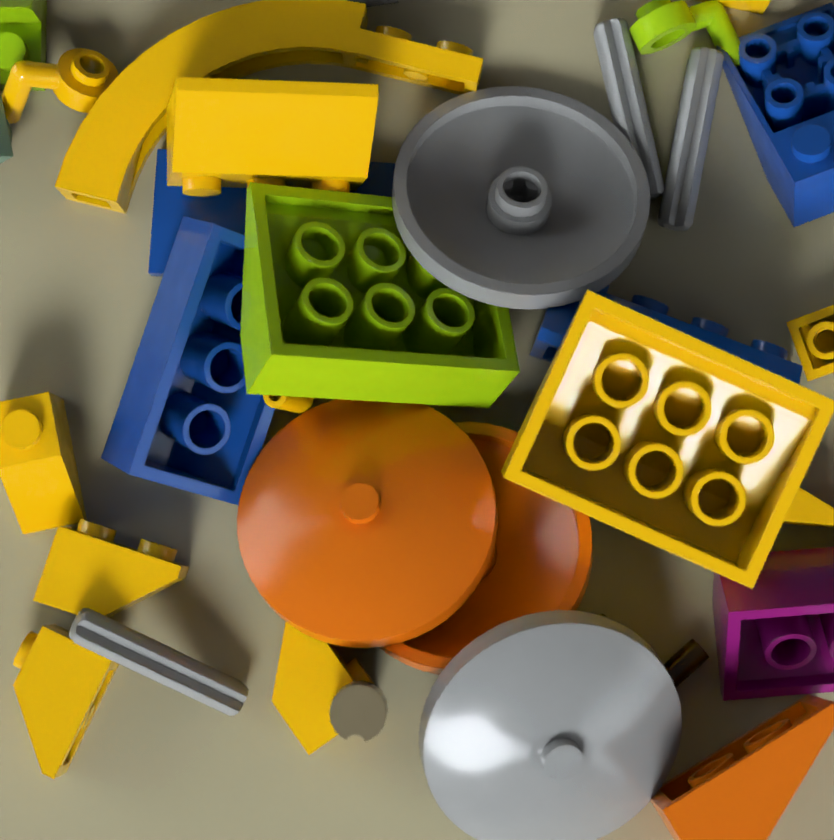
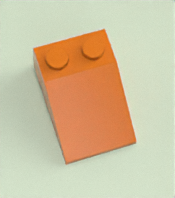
M807 694L664 783L656 795L651 798V803L673 839L767 840L834 729V702Z

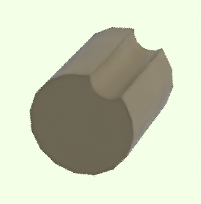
M363 680L353 681L343 686L333 698L329 709L330 722L337 734L345 740L351 735H359L365 742L377 736L382 730L388 713L387 699L382 690L373 683Z

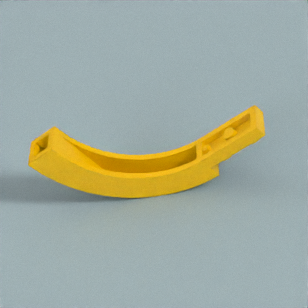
M260 0L236 5L204 16L172 32L145 50L119 73L98 97L80 124L65 154L55 187L66 199L126 214L136 181L143 166L161 137L167 132L166 110L176 77L238 79L261 70L280 66L321 64L357 69L462 95L478 90L482 75L483 58L472 56L473 50L452 41H438L436 47L412 41L410 33L391 26H377L375 32L366 30L368 18L366 4L347 0Z

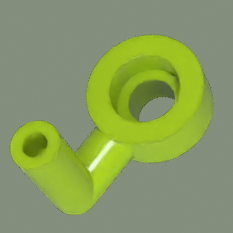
M652 0L636 11L635 15L638 20L630 27L629 31L640 54L647 55L658 52L679 42L693 31L706 28L715 48L718 45L728 53L735 67L739 66L740 41L722 3L709 0L688 7L684 0L674 2L671 0Z

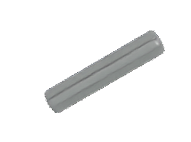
M623 18L605 20L596 24L593 35L613 124L627 137L638 153L647 174L650 200H654L662 196L665 186L628 23Z
M694 47L688 57L664 183L665 189L662 194L657 220L659 226L669 230L688 231L693 224L724 61L723 53L713 48Z
M81 609L71 625L69 637L75 644L224 714L235 716L239 713L247 699L249 689L242 681L92 609Z

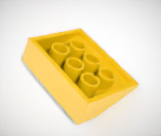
M586 290L525 416L503 465L501 474L503 478L753 589L834 413V400Z

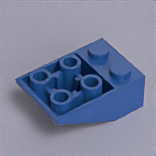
M831 2L738 37L740 45L739 66L737 67L733 64L728 53L718 45L716 46V50L721 51L724 55L722 67L767 181L793 227L834 212V5Z

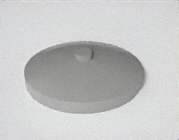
M500 86L479 89L454 97L427 113L413 127L404 140L396 159L392 185V207L398 231L413 257L434 278L464 296L494 306L529 310L547 309L580 301L583 299L586 290L597 293L613 282L628 267L639 248L650 210V187L645 168L635 148L627 137L605 116L593 108L560 93L532 87Z
M556 610L524 615L502 623L474 639L440 673L426 699L420 719L419 752L421 763L430 791L444 814L457 827L477 840H597L618 829L636 816L651 801V798L656 795L667 779L677 756L681 739V705L672 678L656 652L643 638L623 624L604 616L581 611Z

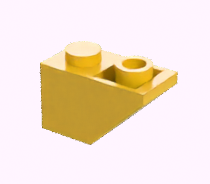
M80 518L77 530L58 526L33 601L76 615L81 609L89 608L109 618L186 579L190 566L174 561L177 549L143 538L140 540L138 549L113 542L117 530Z
M285 622L272 703L308 755H310L338 735L330 722L329 709L333 698L340 689L353 681L363 680L373 684L374 682L356 657L346 664L334 645L314 639Z

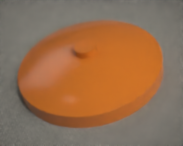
M341 399L328 401L302 413L273 436L257 456L248 472L242 488L237 514V536L244 566L266 603L285 622L300 632L332 645L350 648H374L402 643L416 638L446 621L461 608L481 582L494 551L498 526L497 502L486 463L475 444L456 423L425 404Z
M454 422L475 444L489 471L497 502V537L489 566L481 582L460 609L434 629L416 638L398 644L379 647L396 660L418 670L440 675L447 664L470 642L488 630L509 620L545 611H576L587 589L593 559V538L589 516L503 478L501 470L518 434L517 431L503 426L480 422Z

